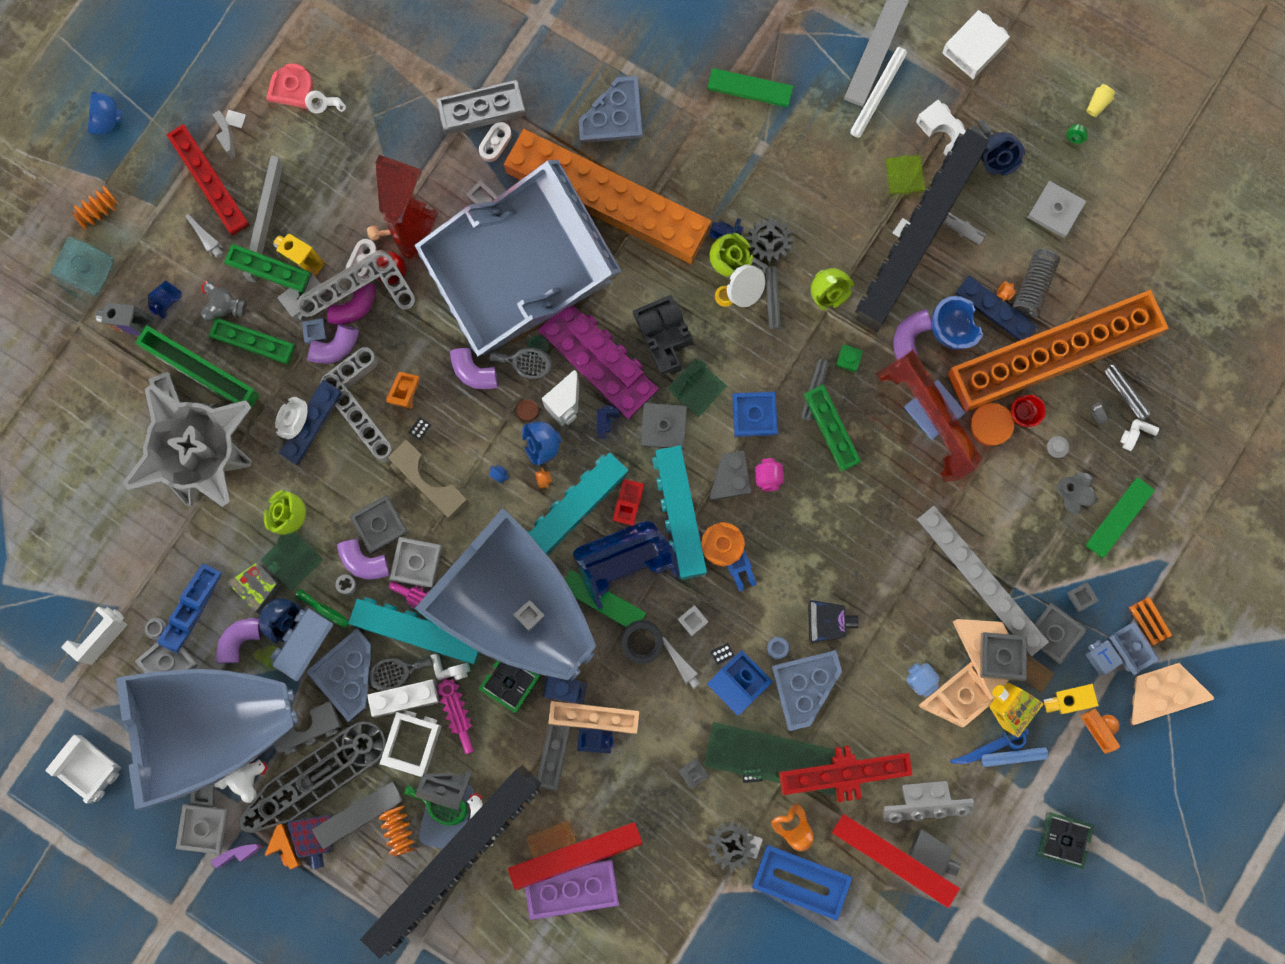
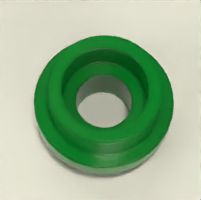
M1079 124L1072 125L1067 130L1066 137L1074 144L1084 143L1088 137L1087 129Z

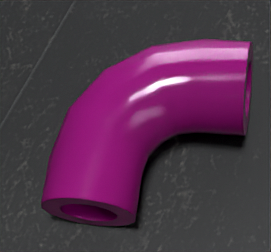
M367 283L354 291L353 298L346 303H333L328 306V323L349 324L363 318L372 307L376 286Z

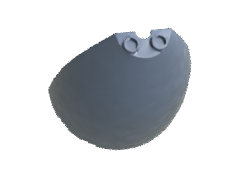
M503 508L415 607L420 614L439 628L479 653L507 665L536 674L573 681L580 673L578 669L582 662L587 664L594 656L592 651L596 647L595 642L568 584L555 564L539 545ZM529 600L545 615V618L530 632L514 617V614Z
M208 669L159 671L116 678L122 722L128 727L133 760V764L129 765L134 806L137 811L176 800L219 782L249 764L273 746L295 724H299L297 711H293L291 704L295 703L293 690H288L283 682L232 671Z

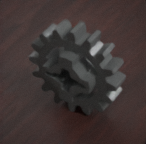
M772 217L769 218L768 222L761 218L760 225L754 222V229H749L748 234L750 236L747 237V242L751 243L749 244L751 248L748 250H754L752 256L756 257L759 255V261L761 262L765 258L768 264H770L771 259L778 263L779 256L785 259L786 252L791 251L790 244L793 243V238L789 237L792 231H786L788 224L780 225L781 219L779 218L776 222H773ZM767 238H771L772 243H768Z
M733 821L729 822L728 827L721 823L722 829L714 828L713 830L716 835H709L708 837L713 840L711 844H707V847L713 850L708 855L709 857L715 856L716 859L713 863L721 862V869L723 870L726 865L729 866L730 871H733L735 865L741 870V863L749 864L750 862L747 857H754V854L750 852L751 848H756L755 844L750 843L754 839V835L748 836L749 828L742 830V823H738L737 827H734ZM733 830L731 836L727 838L720 837L722 833ZM741 834L746 840V848L740 844L739 838ZM735 840V845L741 851L732 849L731 852H728V847L721 843V841L731 842ZM716 844L722 846L724 851L722 858L717 852ZM736 854L743 855L737 861H730L732 856Z

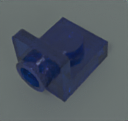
M737 218L734 228H731L725 222L717 223L713 221L710 236L718 239L726 234L737 233L742 235L744 229L741 226L742 219Z
M165 280L148 294V308L152 313L158 314L164 319L167 316V309L182 297V291Z
M602 406V409H597V439H606V432H610V419L606 418H619V409H615L614 406Z
M579 728L577 751L610 754L614 744L613 732Z

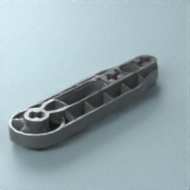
M358 722L351 725L268 782L241 815L239 820L240 827L247 833H255L279 824L294 821L378 763L382 758L387 743L384 731L378 725L370 722ZM362 725H365L366 734H362ZM380 732L381 735L376 739L372 737ZM348 735L354 737V740L348 738ZM343 736L341 746L337 739ZM362 739L369 741L366 744L368 747L367 749L360 748V746L362 745ZM334 742L337 750L323 759L319 752ZM343 753L349 762L345 763L340 754ZM315 755L319 762L304 772L300 765ZM335 758V763L326 766L317 774L313 775L312 777H309V775H311L313 772H315L316 770H318L319 768H321L322 766H324L329 761ZM338 764L340 765V768L337 769L335 772L321 780L316 785L313 784L319 778H321L328 772H331L333 770V767H335ZM354 765L366 767L358 772ZM297 768L300 775L285 784L281 778ZM351 768L354 775L339 785L336 777ZM278 781L281 788L266 797L264 793L273 783ZM332 781L336 788L320 797L317 790ZM287 791L294 793L291 796L292 800H284L283 802L279 800L288 796ZM313 794L317 801L301 810L298 803ZM270 802L275 805V812L272 815L268 814L266 810ZM292 807L298 812L291 819L281 821L279 817ZM259 815L263 817L256 819L253 822L254 825L249 826L248 823L251 821L250 818L258 817ZM273 820H275V821L277 822V823H275V824L266 826V825H268L270 822H272Z

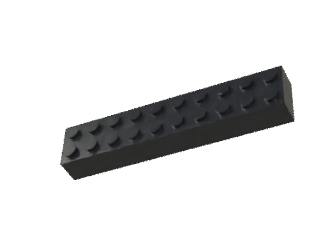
M968 128L964 135L959 133L951 151L947 153L941 168L934 175L930 184L931 188L927 187L919 203L921 207L917 205L912 212L909 220L911 224H905L898 238L900 242L895 241L887 257L889 261L884 260L877 274L879 278H873L866 292L867 298L863 296L858 303L855 311L858 314L856 318L858 322L879 332L979 163L981 155L985 152L990 140Z
M523 765L517 768L363 935L360 941L379 959L385 954L389 957L402 944L403 941L400 938L405 939L418 926L416 921L420 923L434 909L431 904L435 906L449 892L446 888L449 887L451 889L464 876L462 870L467 872L478 861L479 857L477 854L480 853L482 855L495 842L492 838L494 836L498 838L510 826L507 821L509 819L513 821L525 809L523 804L525 802L529 804L541 792L538 788L542 783Z

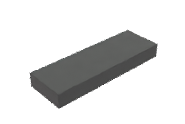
M549 724L537 779L542 783L539 788L558 791L571 727Z

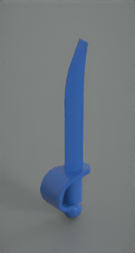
M1025 728L1019 737L1013 734L1007 735L1004 731L1002 732L1004 737L967 755L953 759L950 763H971L982 758L983 755L995 752L1007 745L1013 750H1021L1026 744L1025 736L1029 734V730ZM1023 738V744L1019 746L1013 744V742Z

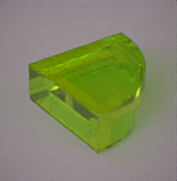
M269 646L259 649L253 654V657L269 668H273L271 664L273 660L270 657L277 647Z

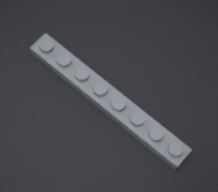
M935 506L931 507L917 519L1013 635L1027 636V652L1031 656L1049 643Z

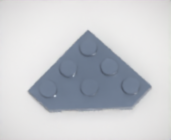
M638 76L617 77L611 83L609 89L602 93L593 103L591 109L578 120L580 143L643 138Z
M358 628L306 671L348 722H351L367 708L372 644Z
M836 650L772 666L788 732L811 726L842 672Z

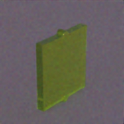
M901 155V157L885 159L890 194L905 193L908 195L909 192L925 191L920 155Z

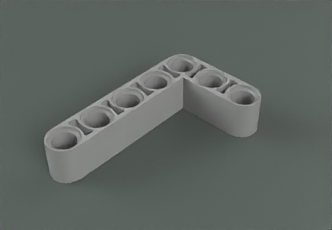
M378 250L302 294L298 299V309L304 316L315 315L379 276L400 308H411L415 298L390 254L384 250ZM379 257L388 258L386 265L379 266L376 264ZM360 268H368L369 274L365 277L359 276L358 271ZM391 275L399 277L396 284L388 283V278ZM344 278L351 281V284L346 288L339 285V282ZM329 289L332 291V296L327 299L320 296L321 292ZM403 293L410 295L409 300L406 302L399 301V296ZM310 300L314 305L311 309H304L302 303Z
M365 347L357 350L322 377L321 382L322 380L329 383L332 381L337 382L336 388L343 393L335 406L372 454L380 462L386 463L390 461L388 457L394 452L393 447L348 391L351 386L374 370L378 364L373 351ZM364 356H371V360L368 363H362ZM347 369H354V373L351 376H345ZM348 397L350 399L349 403L341 406V400ZM356 414H362L361 421L353 422V417ZM374 430L375 436L371 439H366V433ZM388 447L386 455H378L380 448Z

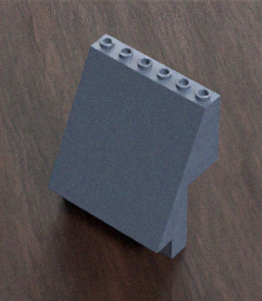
M547 160L492 202L468 205L415 244L419 257L427 266L429 275L436 282L440 294L445 298L450 312L455 316L460 325V330L466 335L470 347L477 357L494 351L564 309L612 283L610 279L622 272L558 160Z

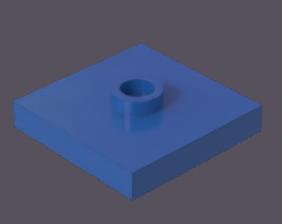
M776 392L732 394L734 437L778 435Z

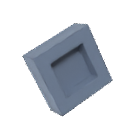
M324 319L302 322L304 342L306 344H311L312 340L317 342L327 341Z

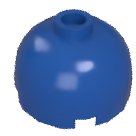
M92 92L88 133L96 135L110 133L114 129L115 124L120 123L121 110H117L116 102L110 96Z
M542 421L523 425L522 440L527 439L528 447L524 448L530 461L534 465H541L553 460L558 453L559 443H561L559 432L555 431L548 423Z

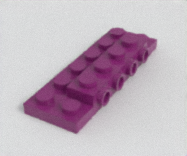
M572 305L551 317L538 332L628 420L659 391L643 374L641 363L635 358L633 360L626 356L628 351L621 344L616 346L611 341L613 339L612 335L605 329L601 331L596 326L598 322L591 315L586 317Z

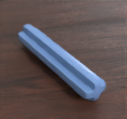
M1046 747L985 754L981 760L984 767L1048 759V750Z

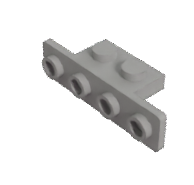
M947 781L903 785L902 792L905 805L885 806L883 820L884 822L897 823L902 820L911 819L919 821L924 818L933 817L937 819L955 815L963 817L973 813L974 799L951 800Z

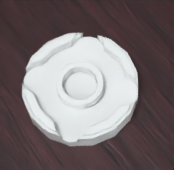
M743 265L732 273L730 285H727V295L730 301L740 307H749L761 297L765 287V276L759 268Z
M297 397L289 398L288 401L290 402L287 405L283 404L275 421V428L278 429L277 435L287 440L294 438L301 431L307 417V404L304 400Z

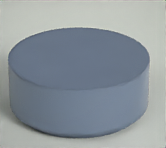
M782 637L772 638L767 645V652L773 659H783L789 652V644Z

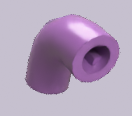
M927 309L911 314L897 327L893 338L897 362H906L918 357L915 339L918 334L932 329Z
M338 325L335 338L331 342L321 343L312 340L307 361L331 364L342 360L352 351L357 341L359 330L347 325Z
M459 348L450 351L454 372L464 384L474 389L498 388L495 367H477L473 363L470 348Z
M357 539L337 544L338 553L344 567L354 576L366 580L390 576L385 555L375 558L365 557L360 550Z
M259 618L239 620L225 629L218 642V664L239 663V648L241 644L247 640L262 639L263 633L259 627Z

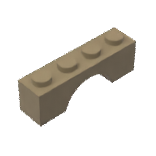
M407 440L388 457L392 462L389 466L397 474L402 472L407 477L404 481L412 489L417 487L422 492L419 496L427 504L432 502L437 507L434 511L442 519L447 517L451 521L469 504L468 500L452 484L438 488L430 486L423 481L421 466L424 457Z

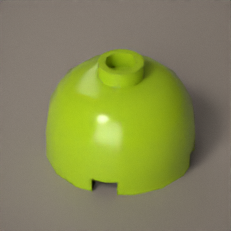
M737 233L719 237L713 243L709 253L712 267L717 273L731 277L737 268L743 265L751 266L753 256L750 255L748 250L751 248L749 243L743 236Z
M837 268L821 270L816 274L811 284V296L821 310L827 311L826 307L832 305L833 308L839 307L851 296L852 291L850 289L852 286L854 287V283L844 271Z
M284 490L276 492L269 499L268 502L271 503L269 510L265 509L264 511L265 527L276 534L289 535L297 532L306 519V507L302 499L294 493Z

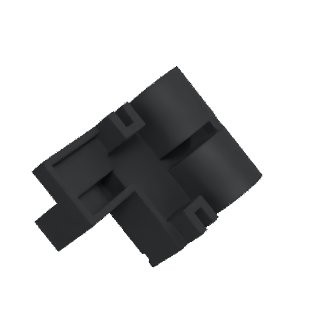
M672 295L633 310L634 318L661 375L670 372L672 375L681 371V364L675 351L692 345L693 340L690 331H688L687 324L684 322L681 310Z

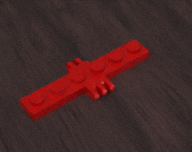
M849 746L843 747L844 756L842 755L841 747H836V757H832V764L779 772L782 795L836 787L838 802H844V792L847 801H852V791H854L855 799L858 800L862 798L860 783L913 775L910 754L900 753L856 760V756L851 754Z

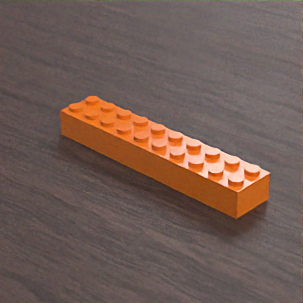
M526 129L522 130L504 163L507 174L522 180L547 160H558L590 215L692 265L711 229V220Z
M1148 290L952 367L948 376L963 410L968 412L1161 336L1169 328L1152 291Z

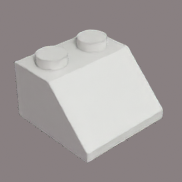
M575 370L572 371L542 398L545 409L561 426L565 423L569 425L577 417L579 400L577 372Z

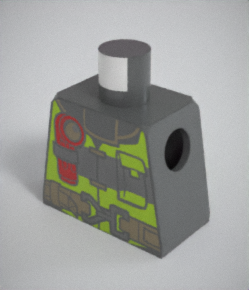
M275 560L266 569L256 562L227 583L254 612L260 614L261 609L273 599L281 588L275 577L284 569Z

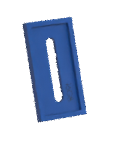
M767 845L752 888L838 921L852 877ZM778 868L828 887L829 894L824 896L779 879L773 875V871Z

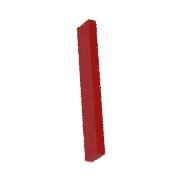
M182 124L166 134L231 236L248 227V221L186 126Z
M845 814L841 816L832 831L834 835L947 908L951 907L961 890L958 886Z
M633 822L507 869L513 888L517 891L641 846L643 843L636 823Z

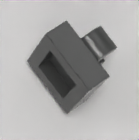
M1088 582L1067 593L1077 612L1099 601Z
M697 758L679 770V773L691 789L709 777Z

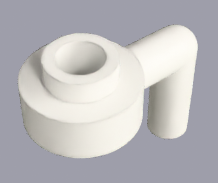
M311 91L305 98L307 108L313 113H321L327 106H336L341 112L346 109L345 104L340 98L325 97L320 91ZM313 98H318V102L313 104Z
M1135 419L1130 431L1125 430L1120 440L1121 443H1124L1122 448L1132 451L1139 437V430L1156 436L1159 428Z
M439 653L430 656L438 680L450 677L459 680L468 677L467 673L471 672L469 663L443 670Z

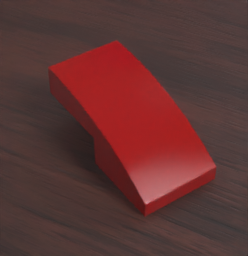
M623 479L612 521L634 526L645 484Z

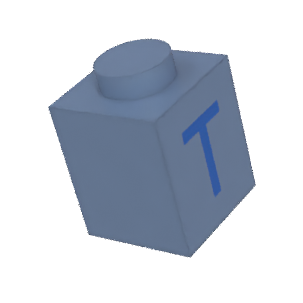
M1097 640L1088 646L1090 651L1085 653V656L1099 676L1106 675L1124 663L1108 640L1102 643L1100 640Z

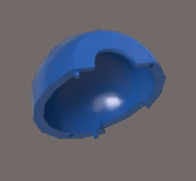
M950 296L943 299L936 306L932 314L931 328L939 343L952 350H963L976 345L980 341L983 333L981 327H977L974 323L973 315L975 308L972 301L961 296Z

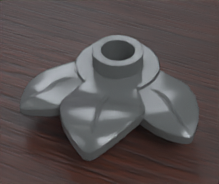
M1076 473L1072 478H1062L1057 485L1058 494L1064 498L1065 508L1075 515L1079 513L1081 505L1091 506L1097 502L1096 494L1090 488L1093 482L1091 475ZM1068 484L1070 485V488H1071L1070 491H1068V489H1067V485H1068Z

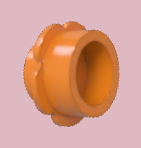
M1006 281L1003 282L996 296L1002 299V301H1009L1016 291L1013 288L1014 284H1009Z
M541 468V471L535 472L537 483L540 489L544 487L548 489V484L552 483L549 471H544Z

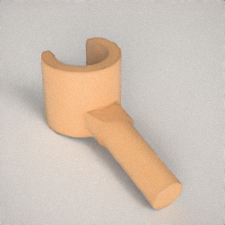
M373 225L367 228V234L372 241H377L382 236L398 234V230L379 231L378 227Z

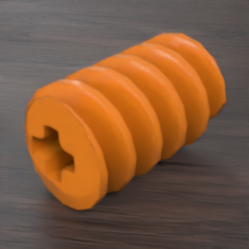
M104 185L102 186L103 194L96 190V198L89 195V203L81 200L82 208L74 205L75 213L71 211L75 219L85 230L89 229L87 222L91 225L96 224L94 217L101 221L103 219L101 213L106 216L110 215L108 208L113 211L117 210L115 203L118 205L119 203Z
M405 806L390 809L379 816V820L386 821L381 828L389 830L384 834V838H391L386 843V846L394 847L388 852L392 856H399L417 850V848H410L415 843V840L407 839L412 834V831H405L410 822L402 821L408 816L407 813H400Z

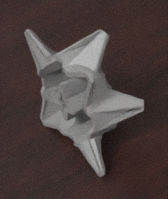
M153 384L147 387L145 394L151 423L147 428L143 446L144 455L123 481L126 489L131 490L163 482L187 506L194 504L200 491L222 507L229 504L230 497L224 472L247 468L252 463V460L235 446L231 439L232 434L250 411L251 406L245 400L218 408L211 403H178Z

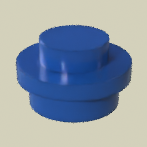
M497 464L496 467H490L489 476L503 484L505 480L510 478L507 475L508 470Z

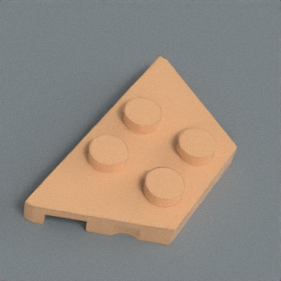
M957 619L953 621V624L980 678L981 633L1008 634L1003 622ZM980 678L990 700L995 698L992 694L993 689L998 685L1005 686L1009 681Z
M971 661L920 703L919 707L963 728L989 707L994 699H989Z
M1180 663L1135 677V693L1132 699L1133 711L1130 724H1139L1214 700V697Z

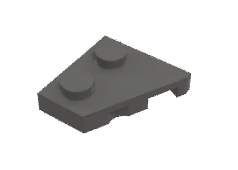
M744 451L723 454L710 494V501L751 494Z
M465 771V774L452 775V772L423 774L415 797L459 810L472 777V771Z

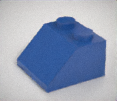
M741 650L707 685L739 716L773 681Z

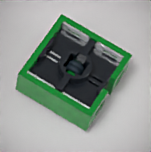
M497 660L493 666L495 668L492 675L488 673L479 690L517 714L541 676Z

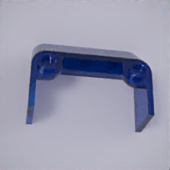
M650 521L638 523L580 546L573 551L575 563L588 594L598 609L603 608L600 597L608 592V582L645 567L655 573H662L669 568L676 578L681 577L673 547L655 524Z

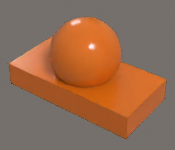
M1096 708L1080 715L1105 754L1121 747L1114 737L1119 731L1120 726L1116 717L1112 715H1103L1101 717Z

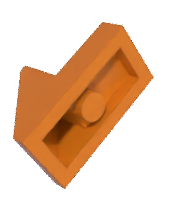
M399 372L386 398V402L412 409L413 396L418 387L420 376Z
M286 823L276 826L265 856L282 850V862L285 867L288 866L291 870L302 866L300 857L297 856Z

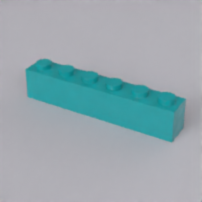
M681 445L655 450L656 457H652L654 470H659L660 477L656 478L658 491L663 490L664 499H660L662 511H667L668 520H665L666 531L672 534L673 541H669L671 554H676L677 562L673 563L675 575H680L681 580L705 576L707 571Z
M611 453L607 456L603 454L595 462L597 466L592 471L588 469L580 477L581 481L576 486L572 485L564 493L566 496L561 501L557 500L549 508L550 512L545 517L543 515L539 517L534 523L535 527L530 532L526 531L547 556L629 475L628 469Z
M364 597V600H356L348 624L477 665L480 656L478 651L448 634L429 619L417 618V613L408 610L405 611V614L398 612V607L386 603L384 607L376 605L377 601L371 598Z

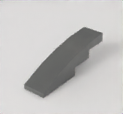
M392 781L318 825L312 831L321 847L325 849L377 818L385 811L398 805L404 799Z

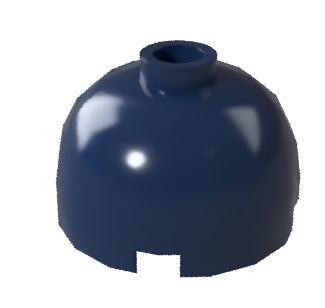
M998 132L988 138L990 142L985 152L981 155V159L989 173L995 175V173H1001L1002 176L1008 175L1021 166L1025 149L1016 136L1006 132Z
M277 598L270 601L260 612L259 627L261 632L274 643L278 641L284 643L285 641L282 640L284 634L289 628L293 629L297 623L294 619L302 608L288 599Z

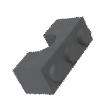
M328 702L309 710L312 717L311 727L305 732H300L294 725L289 732L274 744L277 753H285V756L297 752V747L305 744L306 747L318 743V738L326 735L329 738L339 733L338 729L343 728V724L334 704Z

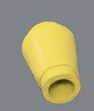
M1104 84L1097 87L1086 110L1087 113L1097 117L1114 100L1115 91Z

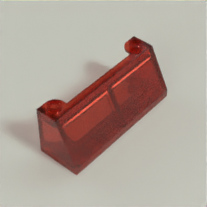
M378 155L375 164L379 211L401 255L409 259H413V257L420 259L415 244L430 234L438 215L437 210L425 208L426 203L418 201L414 197L413 191L421 177V169Z
M913 349L875 373L880 382L890 380L895 385L902 382L907 383L951 452L942 458L945 465L939 475L944 483L958 481L978 467L982 460L980 454Z

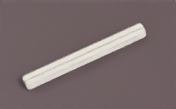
M901 47L896 49L853 125L850 133L856 138L861 137L907 54L905 49Z

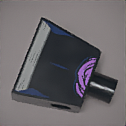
M814 600L808 602L809 644L843 639L846 637V629H857L859 627L858 615H846L844 605Z

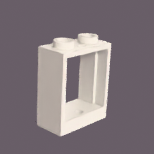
M403 710L402 714L396 712L380 764L423 777V774L427 773L442 726L437 725V720L426 716L424 720L415 718L417 713ZM402 720L432 729L420 766L390 757Z

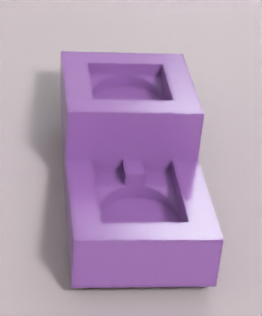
M261 843L240 846L219 855L211 862L215 868H222L235 857L240 862L246 861L263 846Z

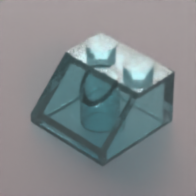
M68 236L50 274L59 282L97 296L114 258L85 242Z

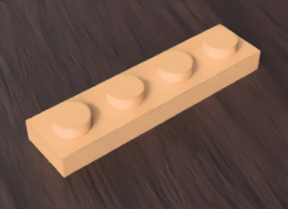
M551 701L548 724L637 734L639 711Z

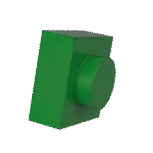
M843 344L836 366L857 372L863 350Z

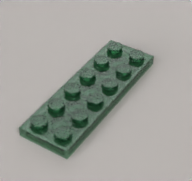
M713 722L704 766L780 783L779 772L832 764V757H836L835 749ZM836 787L814 790L833 796L836 795Z

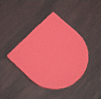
M286 64L278 71H275L270 81L266 97L267 101L307 108L305 98L313 90V80L309 72L298 64Z

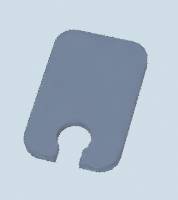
M468 784L463 797L468 809L467 816L457 825L447 826L438 823L432 819L425 806L419 834L422 844L443 849L468 822L470 805L467 801L470 799L469 796L474 794L471 785Z

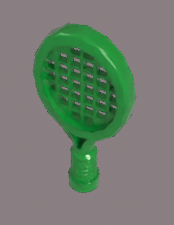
M302 589L296 592L295 598L307 605H311L317 613L342 627H348L349 620L330 607L317 602Z
M408 785L404 792L407 796L424 801L429 815L440 824L447 826L457 825L467 816L468 809L464 800H462L459 807L462 812L459 813V810L454 811V809L452 810L443 805L437 808V804L432 806L433 802L415 797L417 789L411 785Z

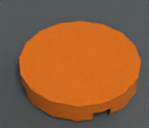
M988 403L982 405L974 412L971 418L970 425L973 436L978 442L986 446L1003 444L1011 437L1014 431V421L1010 411L1000 404Z
M721 522L707 528L703 534L701 546L703 554L709 562L724 567L732 565L740 559L744 552L745 541L739 528L733 524Z

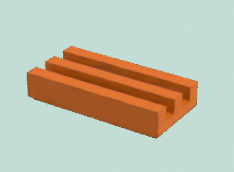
M1150 597L1129 607L1151 646L1172 636ZM1144 604L1147 605L1155 621L1157 622L1158 626L1163 632V635L1160 633L1158 627L1156 626L1155 622L1153 621ZM1139 607L1155 633L1156 639L1153 638L1136 608Z

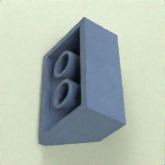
M308 607L298 612L294 619L297 623L293 629L289 628L282 638L285 642L281 648L277 647L270 657L273 660L271 662L272 666L297 682L333 626L331 621Z

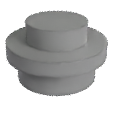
M1055 436L1048 441L1047 451L1052 457L1061 458L1068 453L1069 443L1065 438Z
M160 618L150 619L145 625L147 637L158 640L167 627L165 621Z

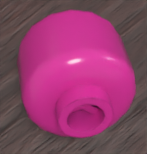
M763 459L762 463L756 466V485L762 488V491L779 490V486L784 484L783 465L775 462V459Z

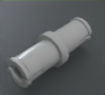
M950 212L943 222V225L958 232L959 236H965L977 243V245H980L986 233L971 226L969 221L965 222Z

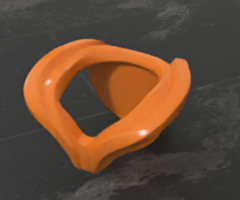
M794 804L789 809L787 816H778L771 821L773 829L783 836L794 850L805 851L812 845L814 840L813 831L807 822L804 809L799 804ZM796 813L800 823L792 830H784L780 822H790Z

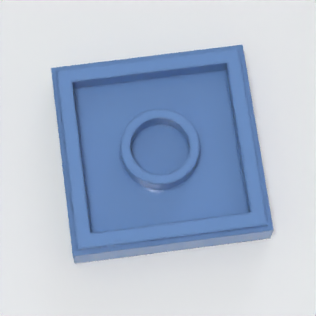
M939 380L904 407L931 440L966 413Z

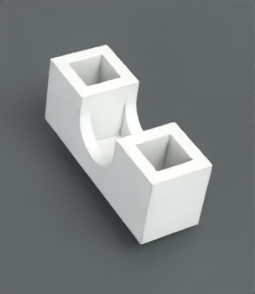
M939 100L920 113L916 121L929 137L940 131L946 132L951 137L952 142L946 146L943 152L945 155L951 151L959 133L964 135L966 131L963 123L959 119H955L949 107L944 103L942 104Z
M428 680L368 694L371 716L377 718L405 709L420 708L440 703V697L437 694V682L435 680Z

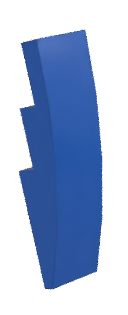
M203 563L179 597L180 602L169 617V624L157 640L158 645L178 654L206 607L222 572Z

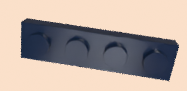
M971 276L966 278L955 293L957 296L972 301L977 311L1018 341L1029 338L1038 327Z
M322 380L307 405V417L301 431L294 438L286 440L279 453L295 465H299L343 392L329 382Z

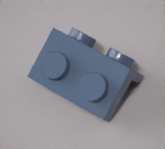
M1135 621L1109 637L1112 647L1124 659L1122 660L1124 668L1128 672L1131 671L1133 675H1136L1139 671L1160 659Z

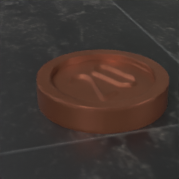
M527 399L519 403L517 413L522 420L532 421L537 417L539 409L534 401Z

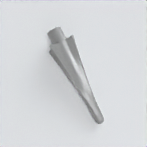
M187 214L186 219L198 234L206 251L209 252L211 257L214 255L217 259L221 258L224 254L221 251L223 247Z
M662 637L663 645L676 664L685 684L690 683L693 689L697 688L701 684L696 678L698 673L674 650L666 638Z

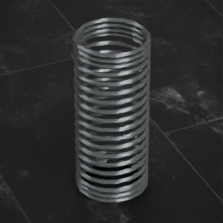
M1036 249L1034 251L1016 297L1017 299L1013 304V309L1022 315L1032 318L1039 316L1049 291L1048 288H1050L1052 278L1061 260L1056 253L1046 249ZM1039 255L1048 256V257H1051V258L1054 259V260H1051V259L1046 258V257H1041V256H1039Z

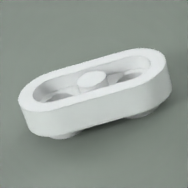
M495 123L481 142L479 153L484 161L493 162L497 160L509 143L512 134L510 127L506 123ZM504 133L505 135L504 137L500 138L498 137V134ZM488 150H493V151H494V152H493L492 154H490V155L487 154V151H488Z
M369 239L360 240L349 258L346 269L376 252L377 248L374 242ZM370 249V253L363 254L364 250ZM366 267L361 268V272L358 275L361 277L367 276L369 269Z

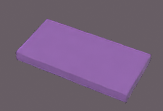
M613 860L594 862L525 887L530 920L619 906Z

